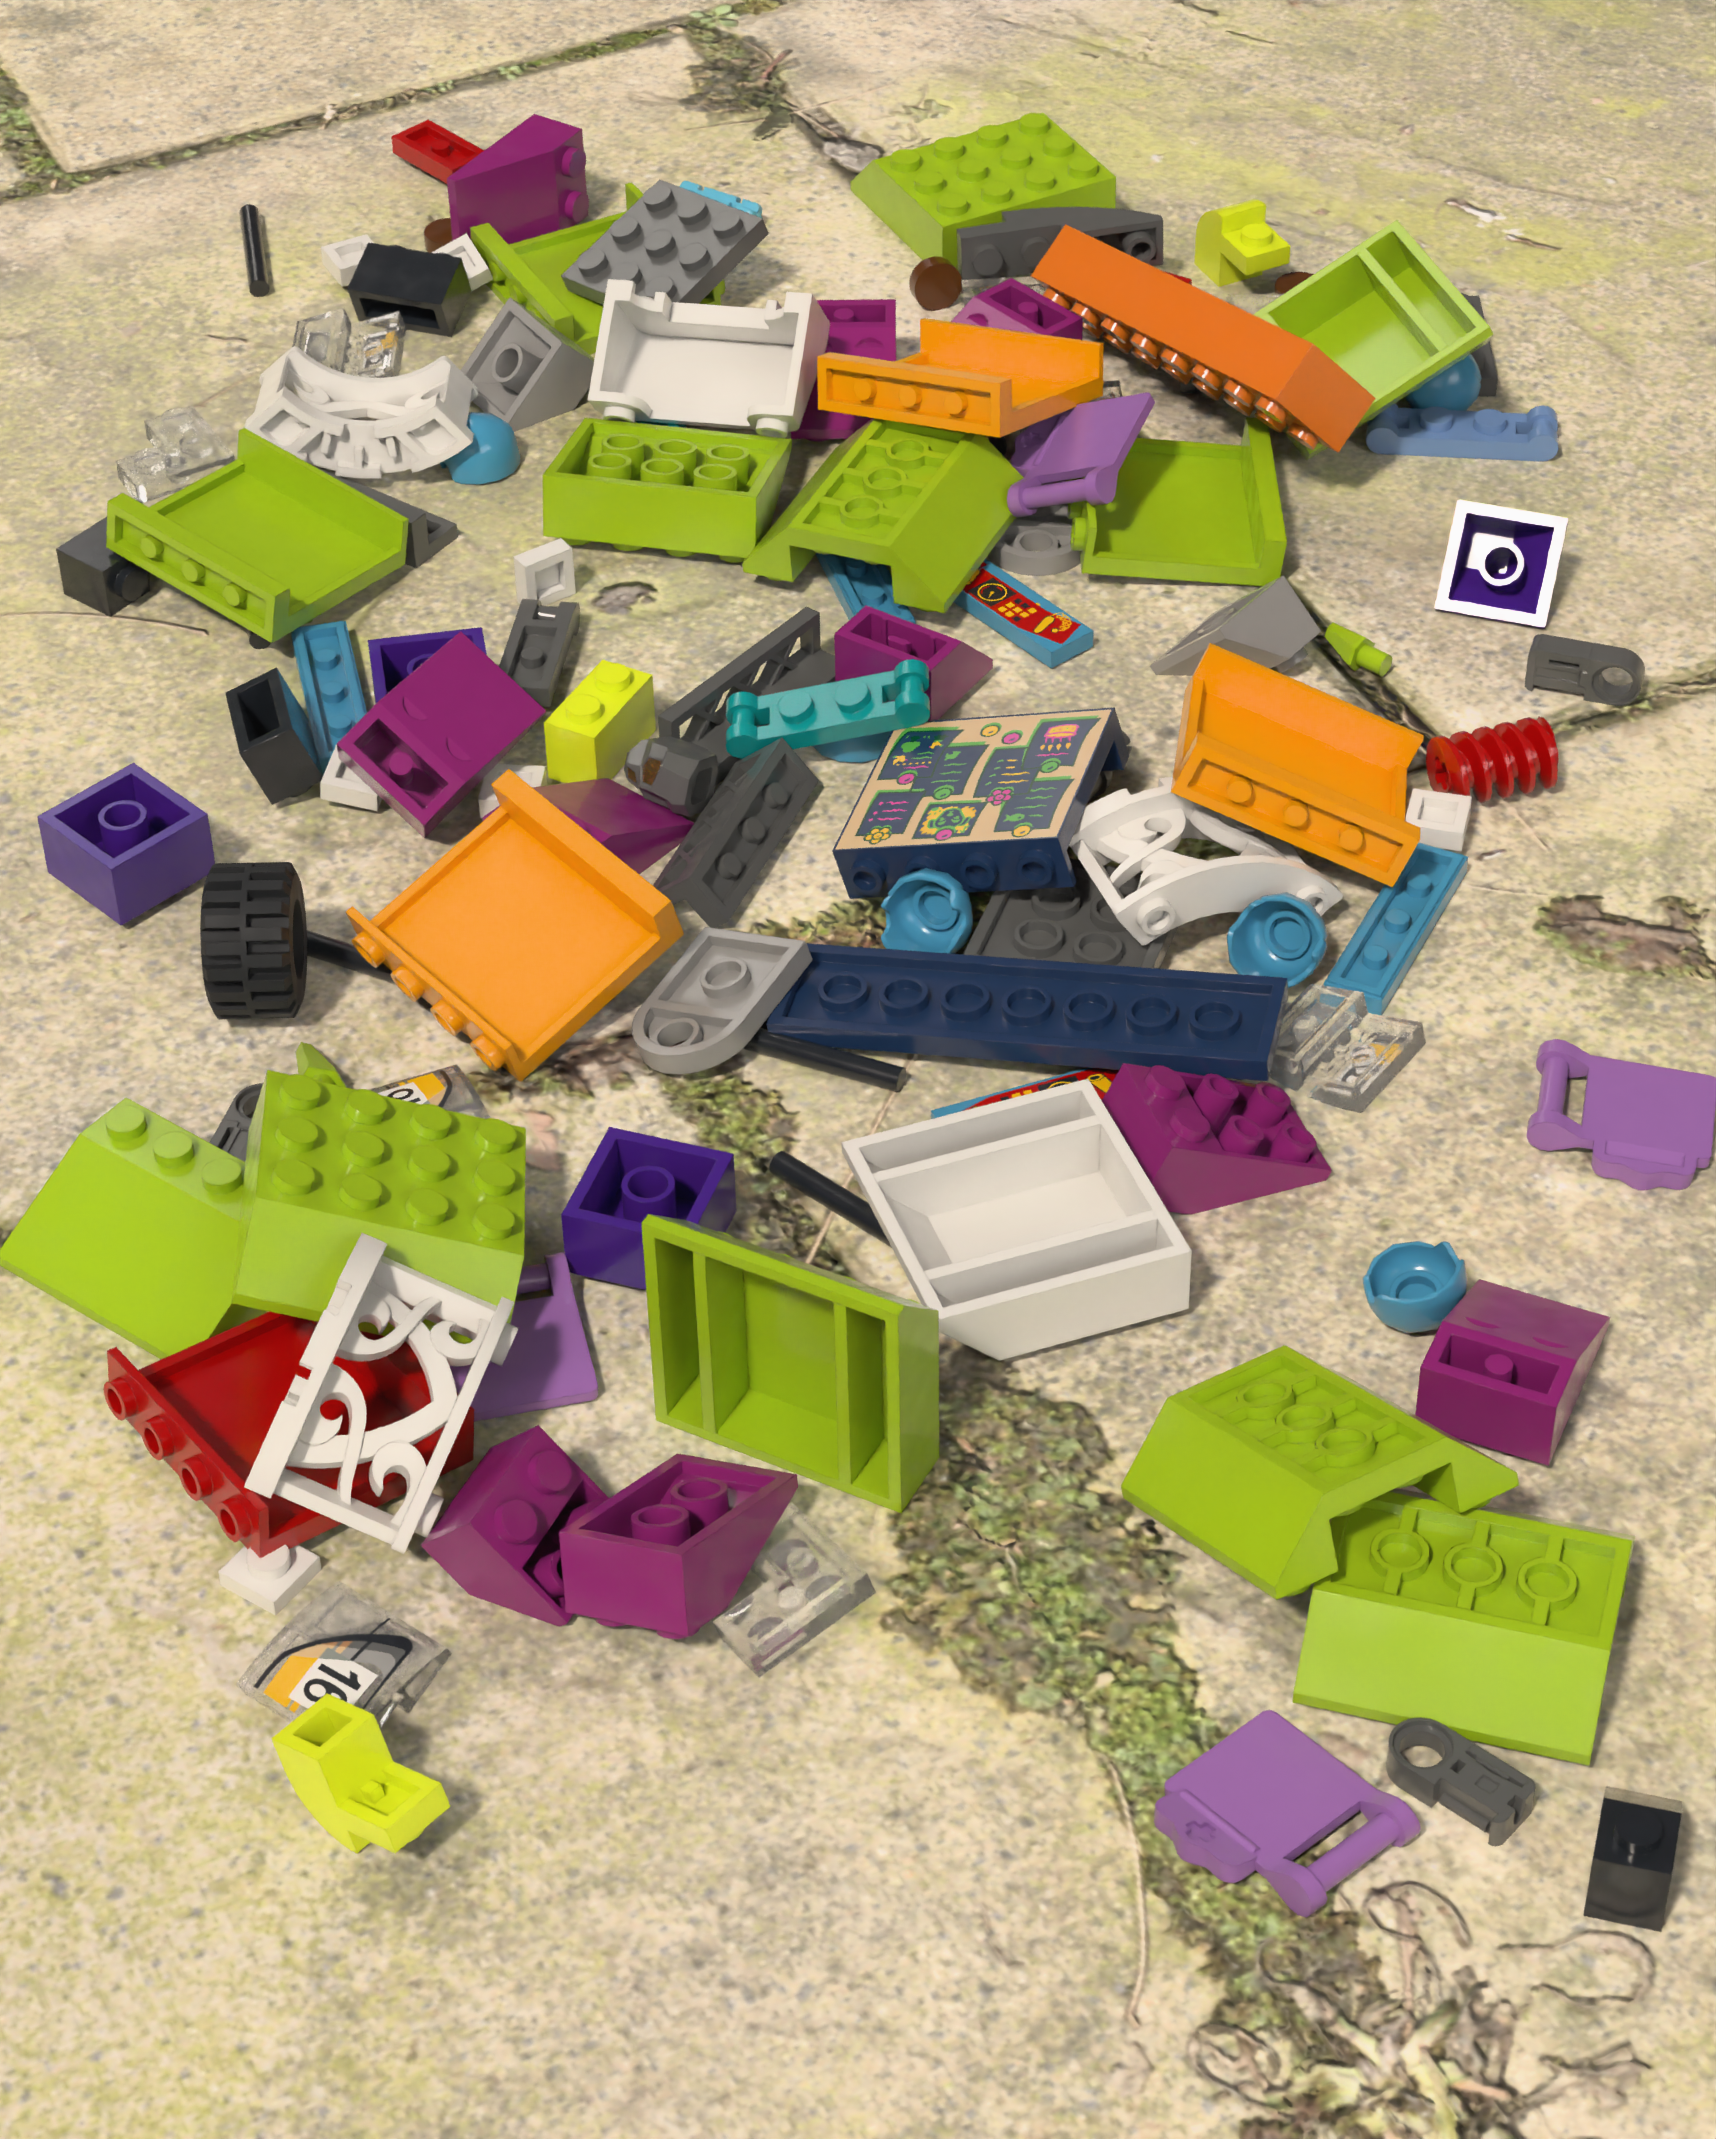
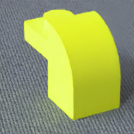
M1252 199L1211 210L1201 216L1196 229L1194 264L1218 287L1260 276L1264 270L1289 264L1291 246L1265 223L1266 204L1260 200Z
M325 1694L271 1738L285 1773L302 1803L331 1836L355 1853L360 1852L370 1842L393 1853H397L407 1843L418 1838L429 1824L451 1807L440 1782L393 1761L374 1714L330 1694Z

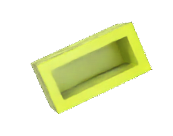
M602 659L544 721L548 778L563 783L603 778L612 779L625 765L627 753L641 740L648 739L656 731L653 675L626 667L623 664Z

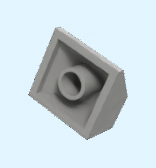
M509 297L461 371L478 388V396L473 402L485 413H491L508 422L513 431L516 432L574 410L590 388L594 358L575 342Z
M1283 575L1212 613L1152 663L1150 667L1155 675L1193 676L1209 643H1212L1267 668L1275 666L1279 673H1283L1308 655L1304 646L1317 636L1321 630Z

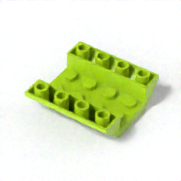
M872 418L834 449L742 563L743 572L765 576L774 581L794 582L816 553L835 554L863 560L866 563L875 565L891 566L894 603L915 607L925 612L945 614L1016 518L1009 511L1007 495L1010 486L1024 477L984 435Z
M1283 1345L1167 1397L1121 1484V1490L1124 1499L1274 1599L1279 1600L1283 1597L1301 1594L1308 1590L1312 1583L1339 1571L1329 1519L1355 1513L1365 1502L1395 1488H1404L1412 1485L1458 1513H1462L1470 1508L1479 1509L1486 1506L1493 1497L1519 1486L1517 1472L1351 1378Z
M1395 1488L1363 1503V1506L1355 1513L1332 1518L1330 1527L1339 1571L1314 1582L1293 1692V1703L1396 1725L1411 1718H1429L1444 1724L1471 1741L1590 1765L1621 1599L1624 1596L1635 1536L1489 1506L1479 1509L1470 1508L1462 1513H1458L1428 1494Z

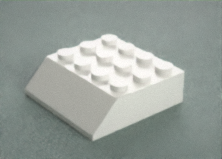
M1089 1079L842 1142V1153L922 1305L939 1311V1332L1000 1361L1189 1309L1192 1251Z

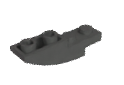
M1049 207L1002 212V222L957 229L958 271L962 277V283L1033 273L1065 224L1151 266L1163 265V219L1161 215L1098 207Z

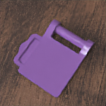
M1141 393L1077 404L1076 407L1030 425L1015 439L1016 450L1010 459V463L1024 478L1012 484L1008 490L1007 505L1010 513L1015 517H1023L1035 514L1037 509L1041 507L1088 501L1093 506L1112 502L1116 492L1118 471L1155 404L1151 394ZM1085 477V479H1078V480H1072V481H1066V482H1059V483L1041 485V484H1044V483L1057 482V481H1063V480H1069V479H1076V478Z
M1560 1039L1548 1040L1540 1045L1536 1060V1068L1542 1074L1537 1111L1530 1116L1527 1126V1140L1532 1146L1545 1151L1576 1147L1592 1149L1591 1166L1594 1173L1604 1178L1621 1180L1637 1190H1650L1658 1187L1683 1190L1690 1186L1696 1167L1706 1168L1709 1166L1712 1155L1716 1108V1078L1714 1076L1594 1056ZM1587 1076L1580 1125L1563 1115L1567 1079Z
M564 1252L544 1255V1263L522 1267L516 1295L551 1289L552 1296L515 1302L510 1324L519 1329L503 1365L499 1366L489 1361L471 1403V1406L474 1408V1422L592 1401L598 1397V1383L573 1293L568 1263ZM471 1365L450 1366L458 1394Z
M1273 1710L1261 1712L1167 1779L1164 1785L1165 1796L1156 1801L1154 1812L1155 1827L1173 1841L1176 1852L1182 1860L1207 1868L1218 1879L1227 1883L1239 1882L1256 1870L1267 1879L1287 1906L1302 1917L1310 1916L1326 1904V1892L1388 1845L1401 1847L1418 1835L1421 1829L1415 1813L1399 1797L1374 1788ZM1358 1811H1361L1367 1818L1368 1822L1307 1868L1292 1862V1860Z

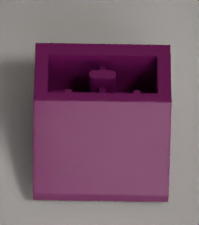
M867 605L834 633L835 682L893 671L897 664L909 659L924 662L929 668V687L924 692L930 699V717L928 721L941 718L993 668L992 658L968 644Z
M537 1425L489 1448L421 1546L469 1595L560 1627L569 1622L573 1613H568L565 1610L559 1531L609 1499V1497Z

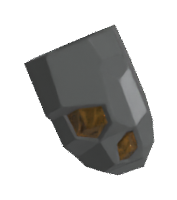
M671 736L641 740L627 753L624 771L627 780L642 792L645 799L665 806L673 813L693 816L704 810L714 794L718 772L717 755L704 747Z

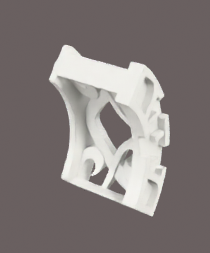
M294 346L260 375L259 383L261 384V389L255 411L246 419L244 427L307 463L336 471V476L379 479L385 473L401 472L409 469L414 473L447 460L473 442L474 433L467 427L470 402L477 398L478 388L447 356H441L429 365L411 373L394 377L368 378L331 369Z
M1173 777L1159 778V786L1156 788L1144 790L1133 795L1129 793L1127 788H1124L1086 806L1069 844L1107 901L1115 917L1141 945H1147L1166 932L1202 917L1227 912H1243L1250 903L1260 899L1261 896L1283 892L1290 893L1309 901L1320 916L1343 897L1339 888L1330 879L1307 866L1292 844L1171 793ZM1181 838H1195L1224 845L1239 856L1206 861L1172 851L1179 845ZM1113 860L1120 865L1109 876L1103 866ZM1143 871L1137 890L1124 898L1119 888L1136 874Z
M361 1233L339 1277L326 1310L323 1311L299 1365L312 1370L308 1380L295 1375L284 1401L280 1404L244 1487L268 1498H271L274 1493L392 1545L391 1549L404 1554L413 1533L423 1537L428 1536L444 1498L432 1493L489 1361L499 1366L503 1365L519 1328L506 1323L514 1301L501 1297L498 1306L402 1265L382 1256L387 1243ZM424 1319L436 1323L431 1331L422 1322ZM370 1322L378 1328L379 1334L384 1331L388 1322L395 1329L381 1339L371 1340L360 1333L358 1324ZM455 1331L473 1339V1341L467 1344L458 1343L451 1338L449 1333ZM406 1341L415 1353L424 1371L430 1391L431 1403L404 1419L364 1432L367 1411L363 1393L355 1380L346 1371L333 1364L335 1357L351 1361H372L395 1352ZM471 1365L457 1397L455 1381L450 1366ZM337 1399L346 1405L349 1414L348 1435L337 1436L342 1422V1415L336 1420H327L321 1415L320 1406L325 1401ZM444 1426L426 1467L422 1455L413 1445ZM372 1461L369 1470V1483L373 1492L378 1497H380L383 1491V1478L387 1474L392 1472L400 1473L406 1479V1497L395 1516L351 1497L352 1482L357 1464ZM286 1466L313 1469L341 1467L337 1491L285 1468Z

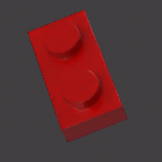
M429 119L391 136L393 154L446 184L449 176L484 151Z

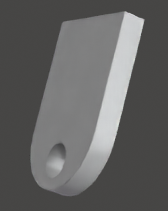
M1063 480V481H1057V482L1044 483V484H1041V485L1064 482V480ZM1068 503L1041 507L1037 509L1035 514L1016 517L987 557L1002 569L1029 576L1058 574L1080 564V552L1072 551L1070 547L1073 519H1068Z
M704 927L634 1016L632 1036L642 1060L650 1068L662 1073L689 1074L712 1068L733 1057L748 1044L813 959L806 941ZM685 1041L679 1045L673 1046L679 1042Z

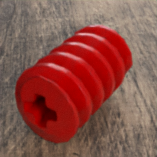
M1540 716L1537 720L1530 717L1518 720L1516 724L1503 722L1495 725L1494 729L1487 726L1473 730L1472 734L1460 731L1452 734L1450 739L1442 735L1431 738L1427 745V774L1430 786L1436 792L1470 796L1471 788L1476 800L1484 803L1491 799L1492 784L1501 798H1508L1513 794L1514 779L1519 790L1524 794L1534 791L1536 776L1541 786L1545 789L1555 787L1558 780L1557 766L1559 758L1555 736L1548 721Z

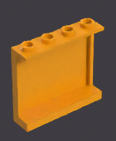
M924 318L920 320V352L895 362L833 352L817 356L818 410L1000 438L1076 407L1077 404L1087 403L1102 397L1104 343Z
M1209 643L1185 689L1171 793L1393 887L1420 841L1421 828L1405 821L1407 768L1423 742L1424 735Z
M508 769L491 784L500 804L499 808L370 921L353 906L345 913L357 934L351 940L352 944L370 965L377 968L381 963H384L393 971L390 974L391 978L408 998L416 1002L422 996L432 1005L430 1008L431 1013L447 1032L456 1036L462 1031L472 1040L470 1045L473 1051L485 1065L493 1071H497L502 1066L521 1082L684 935V932L670 899Z

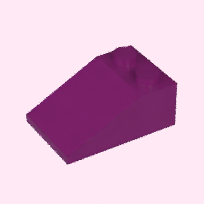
M533 114L447 178L452 240L466 233L471 239V227L489 223L509 245L576 226L588 216L589 197L586 189V154L583 146L582 128Z
M609 778L532 787L638 874H641L680 845L694 825L693 822L645 799L640 794ZM495 808L490 813L485 815L482 818V821H484L489 815H491L497 808Z
M677 1453L559 1531L566 1612L593 1617L597 1623L604 1626L616 1627L628 1624L656 1630L659 1636L669 1639L686 1638L696 1634L703 1625L728 1608L798 1488L797 1474Z

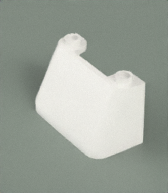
M608 279L588 401L595 410L603 414L604 420L633 423L635 421L747 429L756 430V433L761 436L786 438L788 432L799 429L817 377V356L825 353L830 330V322L813 293L786 292L783 308L777 300H767L766 309L672 302L666 292H655L653 299L636 295V284L634 281Z

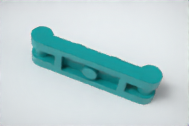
M909 659L897 664L893 671L758 697L749 692L734 693L726 701V719L732 724L726 731V750L734 757L745 758L780 738H783L792 749H799L922 725L930 717V699L924 693L929 687V668L920 660Z

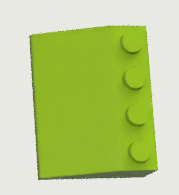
M584 418L542 475L543 536L562 538L569 545L602 542L611 543L616 549L623 551H636L648 547L665 549L668 554L678 557L704 553L718 555L721 560L727 562H744L770 530L792 450V439Z
M127 1097L78 1135L0 1248L1 1267L159 1359H164L267 1312L265 1310L231 1304L245 1162Z

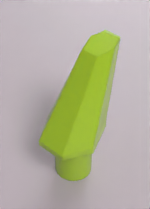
M1334 622L1327 627L1324 637L1351 670L1356 672L1360 667H1363L1380 676H1384L1388 672L1392 664V656L1375 648V643Z
M300 1043L296 1050L298 1074L308 1076L316 1081L347 1087L336 1068L312 1044Z

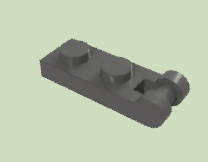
M522 599L499 667L542 707H551L573 635L576 636L580 624V606L578 602L561 601L559 607L542 606L540 600Z

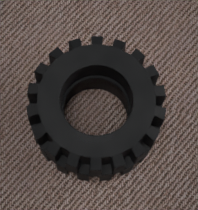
M290 862L213 864L203 888L200 940L204 986L208 1002L214 1014L219 1020L295 1018L303 1002L306 988L307 925L302 884L293 864Z

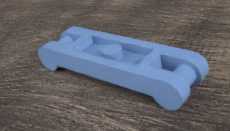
M1393 404L1373 419L1367 421L1366 443L1368 448L1377 454L1542 462L1554 458L1559 449L1557 413L1554 409L1544 405L1536 406L1527 414L1502 413L1495 409L1456 411L1438 406L1426 409L1398 408L1396 404Z

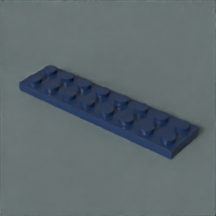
M807 943L813 960L770 1014L767 1021V1029L771 1033L787 1035L834 1048L1091 1067L1109 1070H1120L1123 1063L1145 1067L1161 1065L1177 1072L1196 1075L1217 1074L1224 1078L1236 1080L1268 1081L1288 1000L1287 978Z

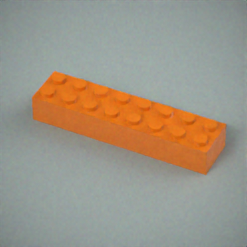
M1066 224L1031 274L1032 278L1046 288L1043 296L1068 310L1071 309V312L1083 318V331L1099 339L1102 333H1104L1102 338L1125 354H1128L1131 348H1133L1131 352L1154 369H1157L1163 363L1161 368L1183 384L1187 385L1191 378H1193L1192 384L1209 397L1218 401L1221 395L1224 394L1223 400L1231 407L1248 417L1253 410L1257 411L1254 414L1255 417L1279 433L1283 431L1285 426L1289 427L1287 433L1312 450L1320 443L1339 453L1376 399L1313 343Z

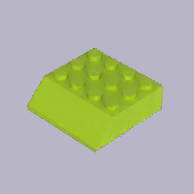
M1028 113L1018 120L1000 125L982 126L972 133L957 137H943L929 145L915 149H900L894 151L890 156L872 160L851 181V191L922 260L929 257H943L949 260L958 270V228L1002 222V212L1049 207L1115 209L1116 176L1046 114Z
M1398 220L1389 224L1253 314L1313 343L1376 398L1356 428L1373 419L1411 392L1416 391L1457 362L1465 359L1468 355L1488 343L1494 335L1485 320ZM1285 426L1283 429L1284 433L1306 461L1328 448L1318 443L1314 450L1290 436L1287 433L1289 427Z
M267 1070L248 1131L231 1304L319 1322L361 1233L387 1243L382 1255L493 1305L498 1306L501 1297L512 1300L515 1304L524 1260L526 1128L508 1124L500 1119H484L445 1110L433 1104H418L382 1096L367 1089L356 1090L320 1082L305 1075H289ZM513 1305V1307H512V1310H511V1312H510V1314H509V1317H508L506 1323H509V1324L511 1323V1318H512V1313H513L514 1305ZM427 1319L422 1321L429 1331L436 1325V1323ZM370 1322L358 1324L359 1331L383 1336L388 1335L395 1329L388 1322L384 1331L379 1334L378 1328ZM455 1331L449 1333L451 1338L458 1343L467 1344L473 1341V1339Z
M648 1214L641 1225L656 1421L902 1513L939 1459V1311L914 1300L905 1299L860 1283L850 1277L841 1276L801 1262L786 1254H779L734 1238L727 1233L715 1231L687 1220Z

